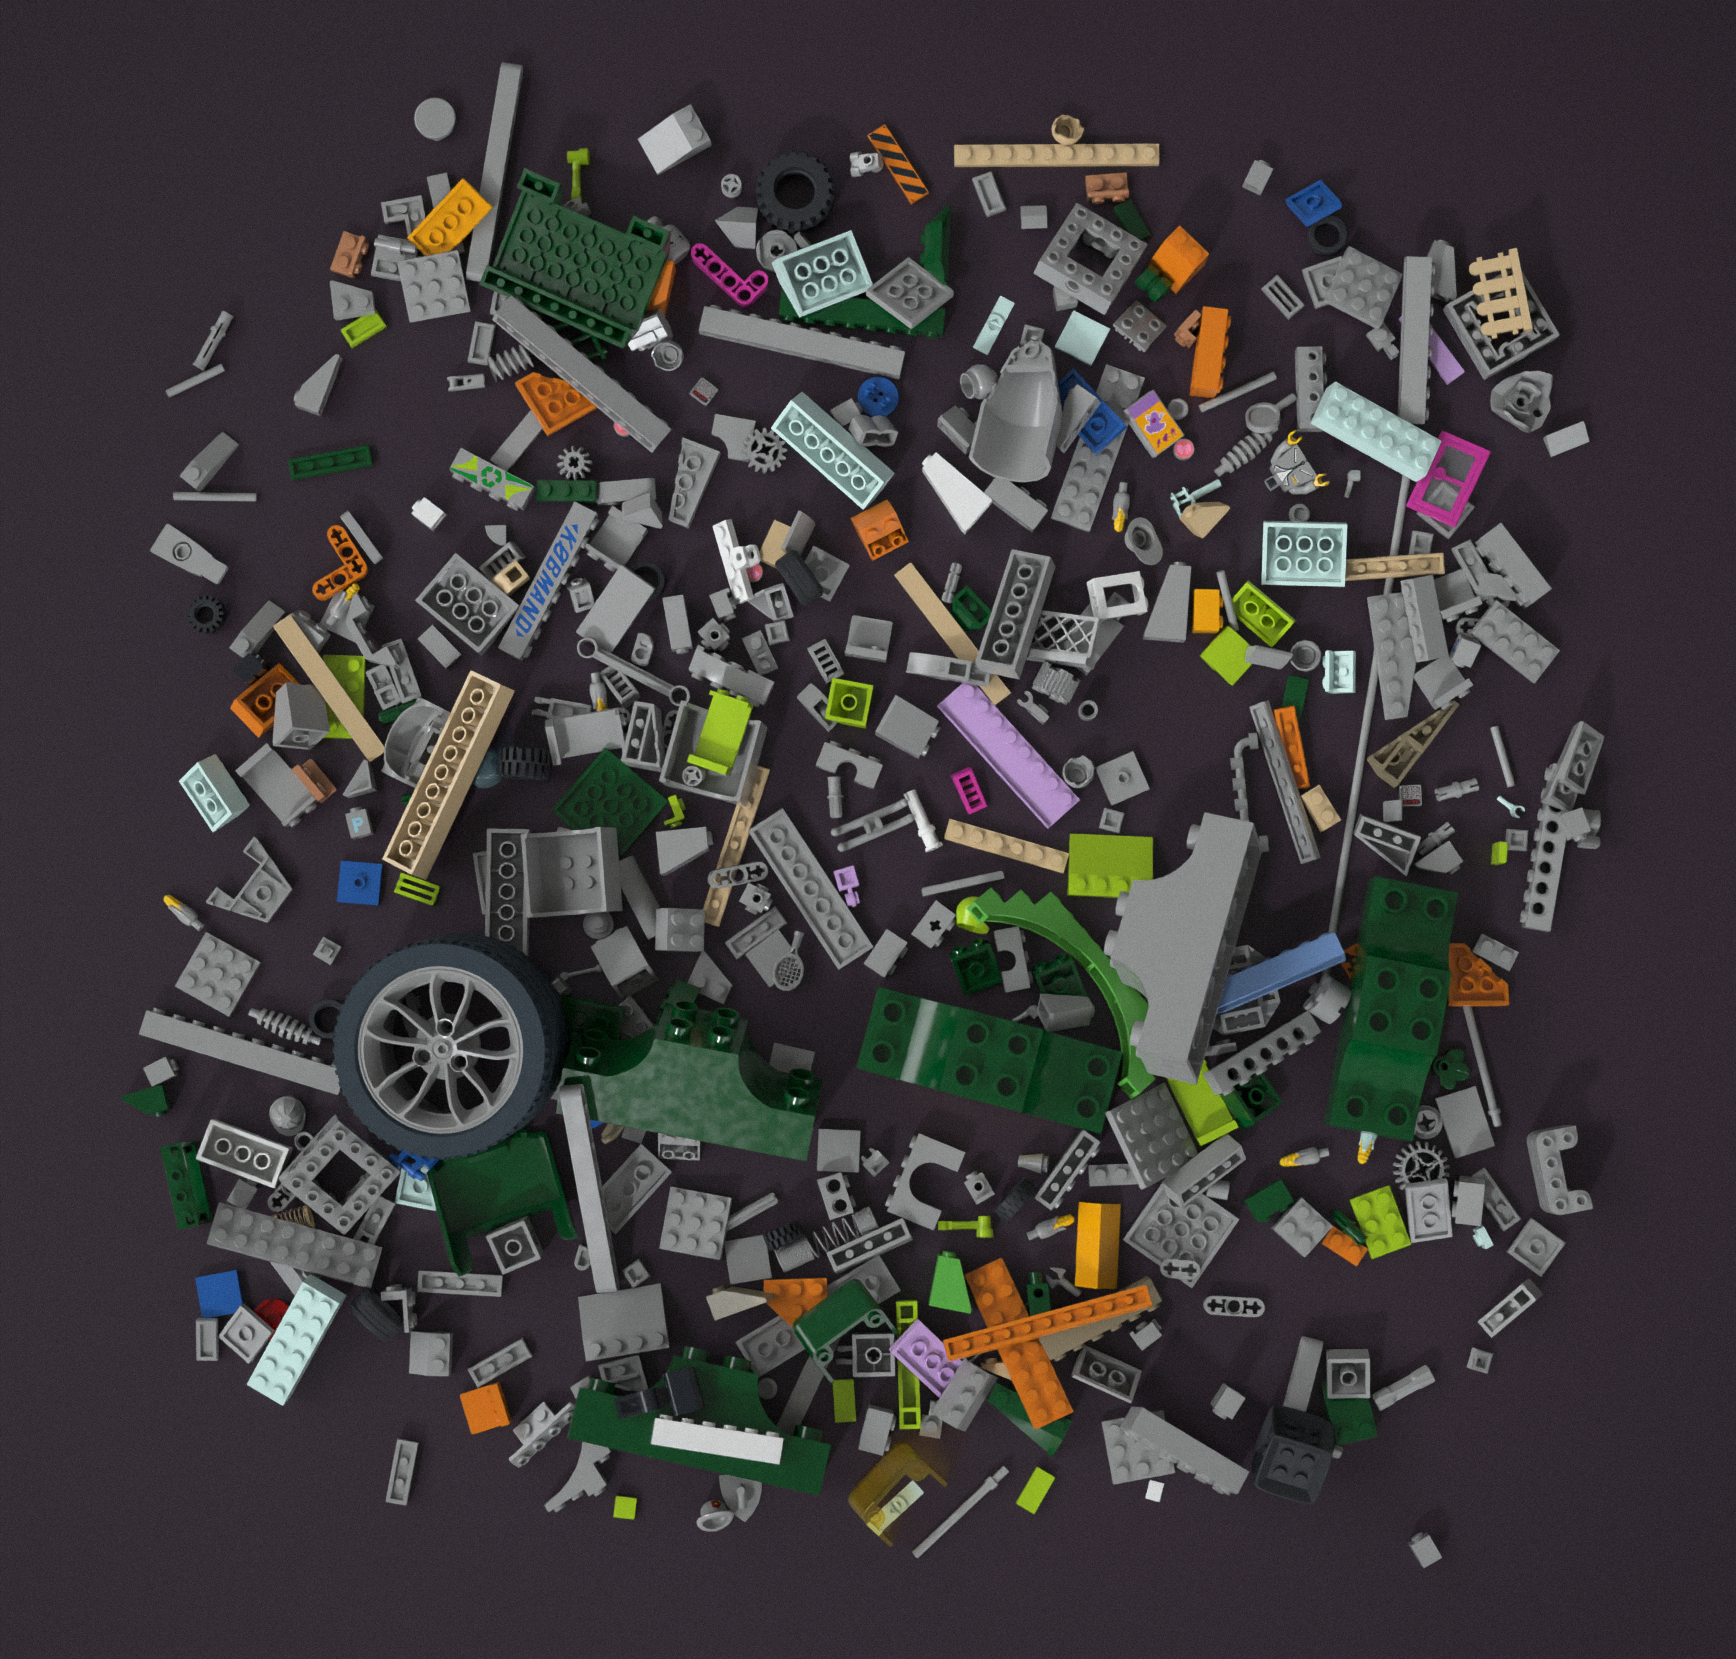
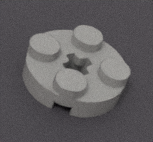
M780 230L767 232L756 246V255L763 269L770 272H775L772 265L773 261L797 251L793 238ZM776 246L779 247V250H783L779 256L771 254V251Z

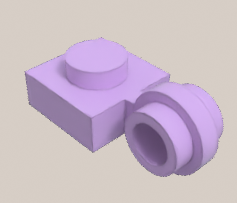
M854 866L834 871L839 892L848 890V894H845L847 905L855 907L860 901L857 891L852 892V888L859 886Z

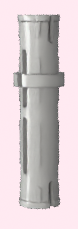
M225 311L221 312L216 324L210 328L211 333L193 363L194 366L205 371L222 337L225 338L226 336L225 332L234 318L232 315ZM213 343V344L211 345V347H210V349H209L207 355L205 356V358H203L204 355L206 354V352H207V350H208L210 344Z

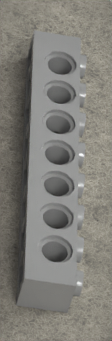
M1555 763L1549 765V768L1545 770L1544 780H1547L1546 788L1557 765ZM1543 788V789H1542L1541 799H1542V797H1543V794H1544L1546 788ZM1543 803L1537 815V820L1540 821L1539 829L1536 828L1534 833V841L1537 842L1535 849H1532L1530 861H1533L1532 870L1529 869L1527 874L1529 888L1524 893L1523 902H1526L1525 910L1521 912L1520 922L1522 923V928L1549 932L1551 931L1566 843V835L1559 817L1567 813V811L1559 809L1558 812H1554L1551 810L1550 805ZM1549 821L1556 825L1554 833L1549 832L1547 829ZM1545 842L1551 843V853L1545 852L1543 848ZM1542 862L1547 863L1549 866L1547 873H1543L1540 870ZM1539 882L1545 885L1546 890L1543 894H1540L1536 889ZM1535 903H1539L1542 906L1540 914H1536L1533 911Z

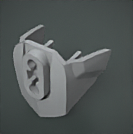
M1524 371L1504 379L1491 391V410L1526 433L1542 427L1551 409L1549 394L1552 389L1553 376L1541 371ZM1516 401L1520 402L1522 406H1518ZM1533 411H1538L1540 417H1535Z

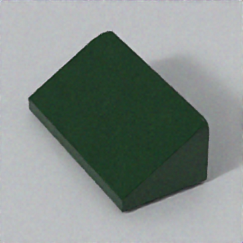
M1131 200L1113 208V212L1124 231L1141 241L1151 236Z

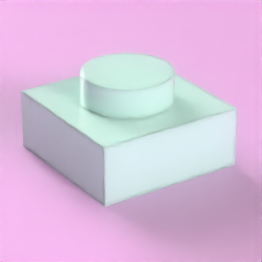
M1478 1226L1473 1229L1475 1232L1473 1238L1478 1246H1482L1484 1249L1493 1246L1484 1226Z

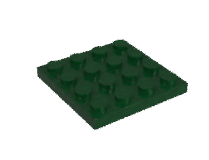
M605 748L551 811L574 831L592 829L594 827L617 828L618 855L620 859L667 805L668 801Z

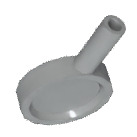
M1291 393L1275 405L1263 402L1251 406L1245 414L1246 426L1255 433H1269L1275 430L1281 421L1280 411L1296 401V396Z

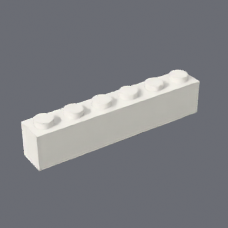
M661 1414L660 1419L655 1418L651 1444L780 1464L784 1438H779V1433L767 1431L766 1435H759L756 1429L745 1428V1432L736 1431L737 1426L724 1425L723 1429L715 1428L716 1423L703 1421L702 1425L694 1424L693 1419L681 1418V1422L672 1421L673 1416Z

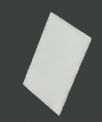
M1150 1480L1145 1498L1160 1502L1164 1484Z

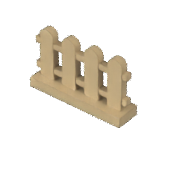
M1517 248L1509 249V255L1503 256L1502 252L1498 253V258L1482 261V257L1476 258L1477 262L1469 266L1470 274L1473 276L1480 275L1481 282L1473 286V292L1477 296L1484 295L1485 302L1477 306V313L1481 316L1487 315L1489 321L1481 326V333L1484 336L1491 335L1492 339L1497 338V334L1513 331V335L1518 334L1519 329H1523L1524 334L1531 333L1533 330ZM1506 269L1512 270L1511 276H1507ZM1501 271L1502 278L1486 281L1485 274ZM1510 289L1516 290V296H1511ZM1505 291L1506 298L1490 301L1489 294ZM1515 309H1519L1520 316L1515 317ZM1509 311L1510 318L1494 321L1493 314Z

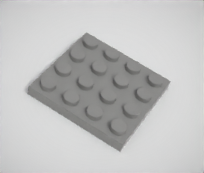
M1165 1083L1105 1113L1141 1190L1175 1173L1198 1155L1197 1149Z
M1161 1183L1123 1240L1159 1266L1163 1260L1168 1258L1195 1261L1200 1267L1199 1276L1192 1280L1179 1279L1193 1288L1239 1219L1202 1193L1181 1208L1167 1196ZM1168 1262V1266H1164V1269L1169 1273L1172 1270L1178 1271V1267L1172 1266V1262ZM1189 1264L1188 1268L1182 1267L1181 1271H1186L1188 1276H1191L1192 1272H1196V1268Z

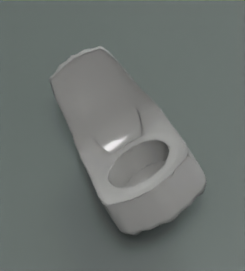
M638 633L631 661L639 667L647 666L652 656L654 642L649 635L645 633Z

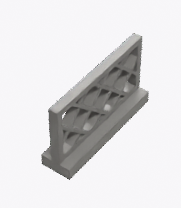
M1042 610L1036 630L1044 625L1047 632L1040 638L1034 633L1036 641L1030 645L1026 660L1045 661L1051 664L1094 669L1096 661L1093 660L1102 619ZM1052 617H1056L1059 623L1050 629L1046 622ZM1070 620H1074L1077 626L1068 632L1065 624ZM1089 622H1094L1093 630L1086 634L1083 626ZM1062 627L1065 635L1056 640L1053 633ZM1080 630L1084 637L1075 643L1071 636ZM1050 636L1054 643L1045 648L1042 641ZM1069 639L1072 646L1066 651L1062 650L1060 644ZM1087 641L1089 644L1088 653H1081L1078 647Z

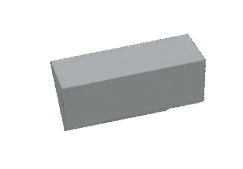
M1583 721L1573 726L1540 802L1567 812L1572 811L1578 793H1586L1604 740L1602 734Z

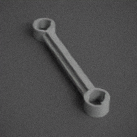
M583 638L577 644V651L583 658L593 657L668 696L671 703L676 706H680L681 703L675 702L672 699V693H675L676 690L684 689L687 693V699L684 701L688 702L690 699V692L685 686H673L600 648L593 638ZM585 642H593L595 651L591 654H582L580 645H583Z

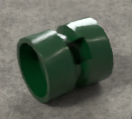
M1151 264L1138 277L1135 284L1142 291L1147 290L1149 298L1154 303H1157L1170 290L1173 283L1166 276L1161 277V271L1154 264Z

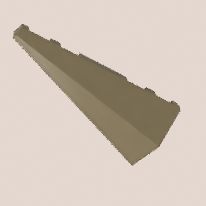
M1452 701L1453 704L1447 708L1438 710L1369 756L1367 761L1377 776L1393 788L1398 786L1459 704L1456 701Z

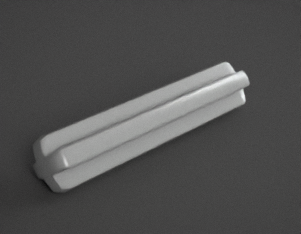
M770 1193L730 1215L727 1231L778 1204L776 1195Z

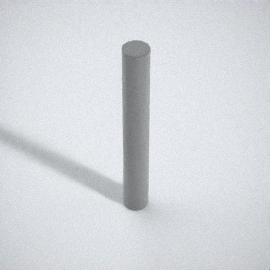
M219 364L167 389L166 393L170 398L224 372L225 369L222 364Z
M1221 570L1216 573L1230 628L1237 631L1239 626L1225 571Z
M1491 727V733L1507 788L1515 786L1499 727Z

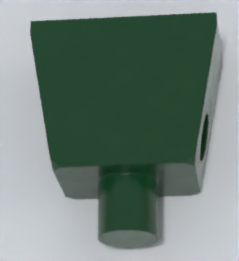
M1042 1272L1029 1273L1030 1285L1026 1286L1030 1317L1051 1311L1048 1283H1043ZM1040 1291L1042 1297L1036 1298L1034 1292Z

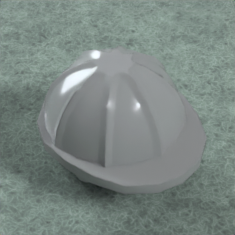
M283 1096L276 1099L270 1106L269 1111L270 1120L280 1134L293 1136L303 1129L306 1116L305 1108L296 1097Z

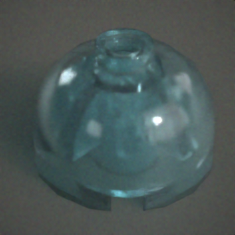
M488 747L471 783L478 788H488L495 786L501 781L502 777L497 775V751Z

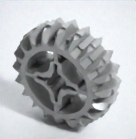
M1419 1141L1415 1144L1416 1148L1412 1144H1408L1409 1151L1402 1148L1401 1152L1404 1156L1396 1155V1158L1401 1160L1400 1163H1393V1166L1399 1167V1170L1393 1171V1174H1400V1177L1396 1178L1395 1182L1403 1181L1399 1188L1401 1190L1405 1189V1184H1411L1408 1179L1419 1177L1422 1182L1430 1181V1171L1436 1166L1437 1175L1434 1180L1442 1179L1443 1176L1449 1177L1450 1174L1444 1173V1169H1449L1450 1165H1443V1162L1447 1161L1448 1158H1440L1443 1151L1438 1150L1435 1153L1436 1145H1432L1428 1149V1142H1424L1422 1148ZM1425 1152L1432 1156L1434 1161L1424 1163L1417 1153ZM1412 1156L1413 1167L1405 1173L1406 1163ZM1419 1164L1421 1166H1428L1423 1170L1424 1176H1422V1173H1415L1419 1170Z

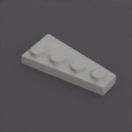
M682 437V449L679 455V467L675 479L676 485L672 497L669 520L689 529L721 453Z

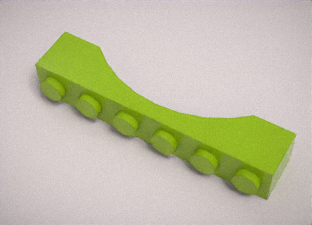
M896 1300L897 1331L899 1332L897 1340L918 1319L917 1300ZM898 1359L900 1429H921L919 1378Z

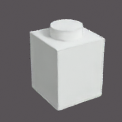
M425 497L422 500L419 499L412 507V515L432 531L437 528L446 516L442 510Z

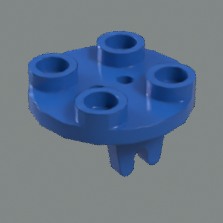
M870 378L862 384L858 391V403L863 412L870 417H886L894 411L898 404L897 388L886 378Z

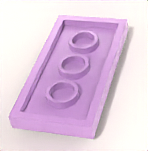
M918 1319L888 1349L939 1398L962 1362L960 1359L949 1362L944 1343Z

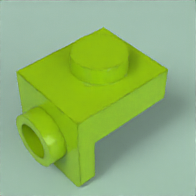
M676 795L668 797L675 817L664 821L665 826H670L671 829L682 825V821L685 820L683 810H686L682 798L677 799Z

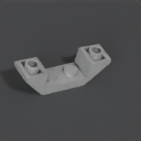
M357 593L354 594L345 624L364 658L373 663L396 669L400 668L401 665L398 661L401 659L395 649L391 650L386 646L374 653L376 648L371 640L367 641L364 635L367 632L361 622H359L371 614L368 609L371 607L365 596L361 597Z

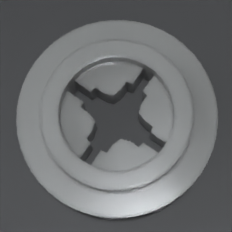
M1431 1106L1419 1107L1414 1135L1422 1139H1430L1438 1135L1443 1125L1442 1117L1438 1110ZM1423 1113L1426 1119H1434V1121L1428 1124V1131L1424 1125H1417V1123L1423 1121Z

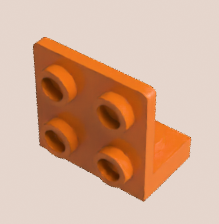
M500 1381L460 1394L471 1434L480 1433L498 1426L503 1427L512 1422Z

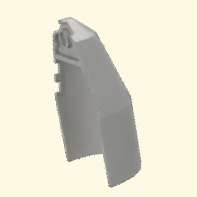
M1037 336L1030 337L1031 341L1021 348L1018 346L1012 350L1000 371L1001 376L991 387L993 391L981 403L969 454L970 460L980 470L993 477L1007 481H1038L1048 475L1052 466L1063 417L1054 355L1051 349Z

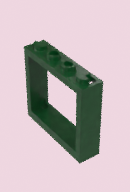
M196 1141L179 1142L160 1147L178 1230L213 1222L200 1160L196 1159L198 1154ZM192 1145L193 1152L187 1153L185 1147ZM207 1213L208 1219L201 1220L200 1214Z

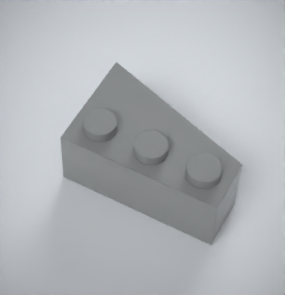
M634 702L621 761L628 767L662 772L665 761L661 710L654 704Z

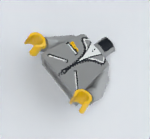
M1297 430L1292 431L1288 435V438L1276 448L1272 456V466L1269 469L1273 476L1264 481L1270 491L1280 486L1285 493L1308 494L1318 489L1319 486H1327L1329 484V481L1321 482V478L1327 474L1316 475L1296 444L1302 440V436L1298 440L1293 438V434Z

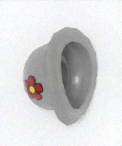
M711 1500L702 1506L700 1510L701 1517L697 1519L696 1523L704 1531H718L731 1523L734 1513L727 1510L725 1504L720 1500Z

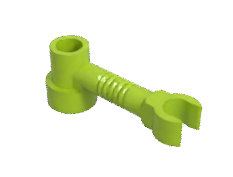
M588 148L567 152V160L569 164L572 163L573 171L571 199L579 197L581 203L580 171L581 165L590 164Z
M978 1216V1221H938V1230L976 1229L977 1238L993 1237L991 1216Z

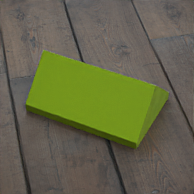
M1249 580L1232 599L1236 618L1271 648L1296 621Z

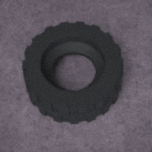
M1023 1178L999 1202L993 1211L1004 1222H1007L1032 1197L1037 1188L1029 1180Z

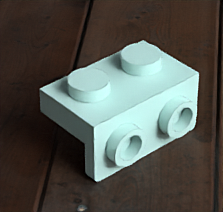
M1326 650L1325 656H1323L1325 676L1322 681L1325 691L1331 694L1355 693L1356 652H1333Z

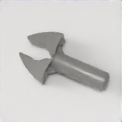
M1050 1267L1054 1272H1057L1059 1280H1053L1045 1274L1047 1282L1052 1289L1055 1285H1060L1075 1297L1081 1295L1082 1291L1064 1278L1065 1269Z

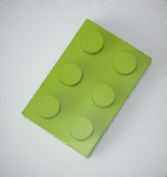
M1389 1185L1349 1199L1360 1230L1368 1236L1365 1244L1371 1259L1411 1245Z

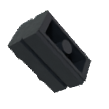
M248 653L242 659L243 662H239L233 667V671L239 678L251 686L269 672L267 667L270 664L258 653L255 656Z

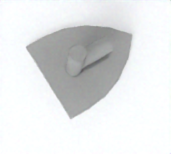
M719 1475L722 1497L727 1506L738 1518L746 1522L759 1503L762 1483L730 1475Z

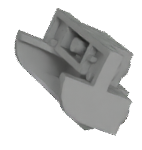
M418 697L415 704L407 708L390 729L385 743L384 766L381 771L416 788L449 718L450 712Z

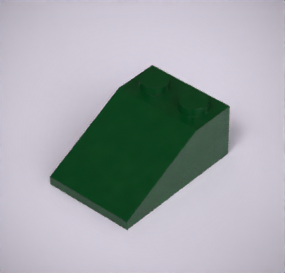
M1327 1380L1319 1381L1328 1422L1332 1424L1334 1429L1336 1446L1378 1437L1368 1398H1328Z

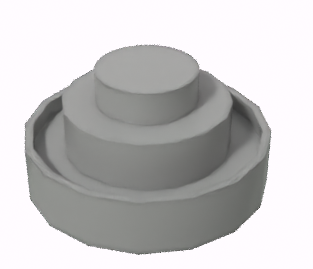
M609 912L587 914L583 921L584 931L593 939L600 940L611 935L614 929L613 917Z

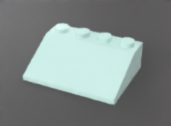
M851 230L780 257L772 262L779 283L799 317L864 293L873 285Z
M1263 521L1261 585L1345 587L1347 523Z

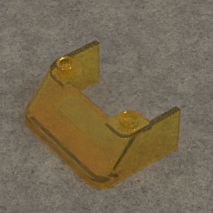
M897 1442L851 1491L848 1501L851 1508L865 1524L891 1547L893 1539L880 1528L885 1521V1514L878 1506L880 1501L905 1474L914 1481H921L930 1473L944 1487L948 1485V1482L909 1444Z

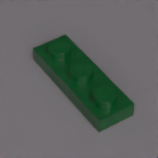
M537 480L536 501L597 503L598 482Z

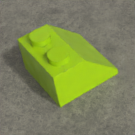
M832 678L825 719L849 726L866 728L873 685Z

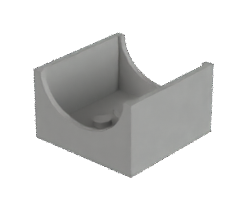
M681 700L659 781L668 787L746 807L768 727L759 720L748 721L731 776L704 768L706 771L704 780L696 786H689L683 781L682 773L686 767L692 764L687 762L689 754H695L709 710Z
M594 827L592 829L521 834L527 918L623 911L617 828Z

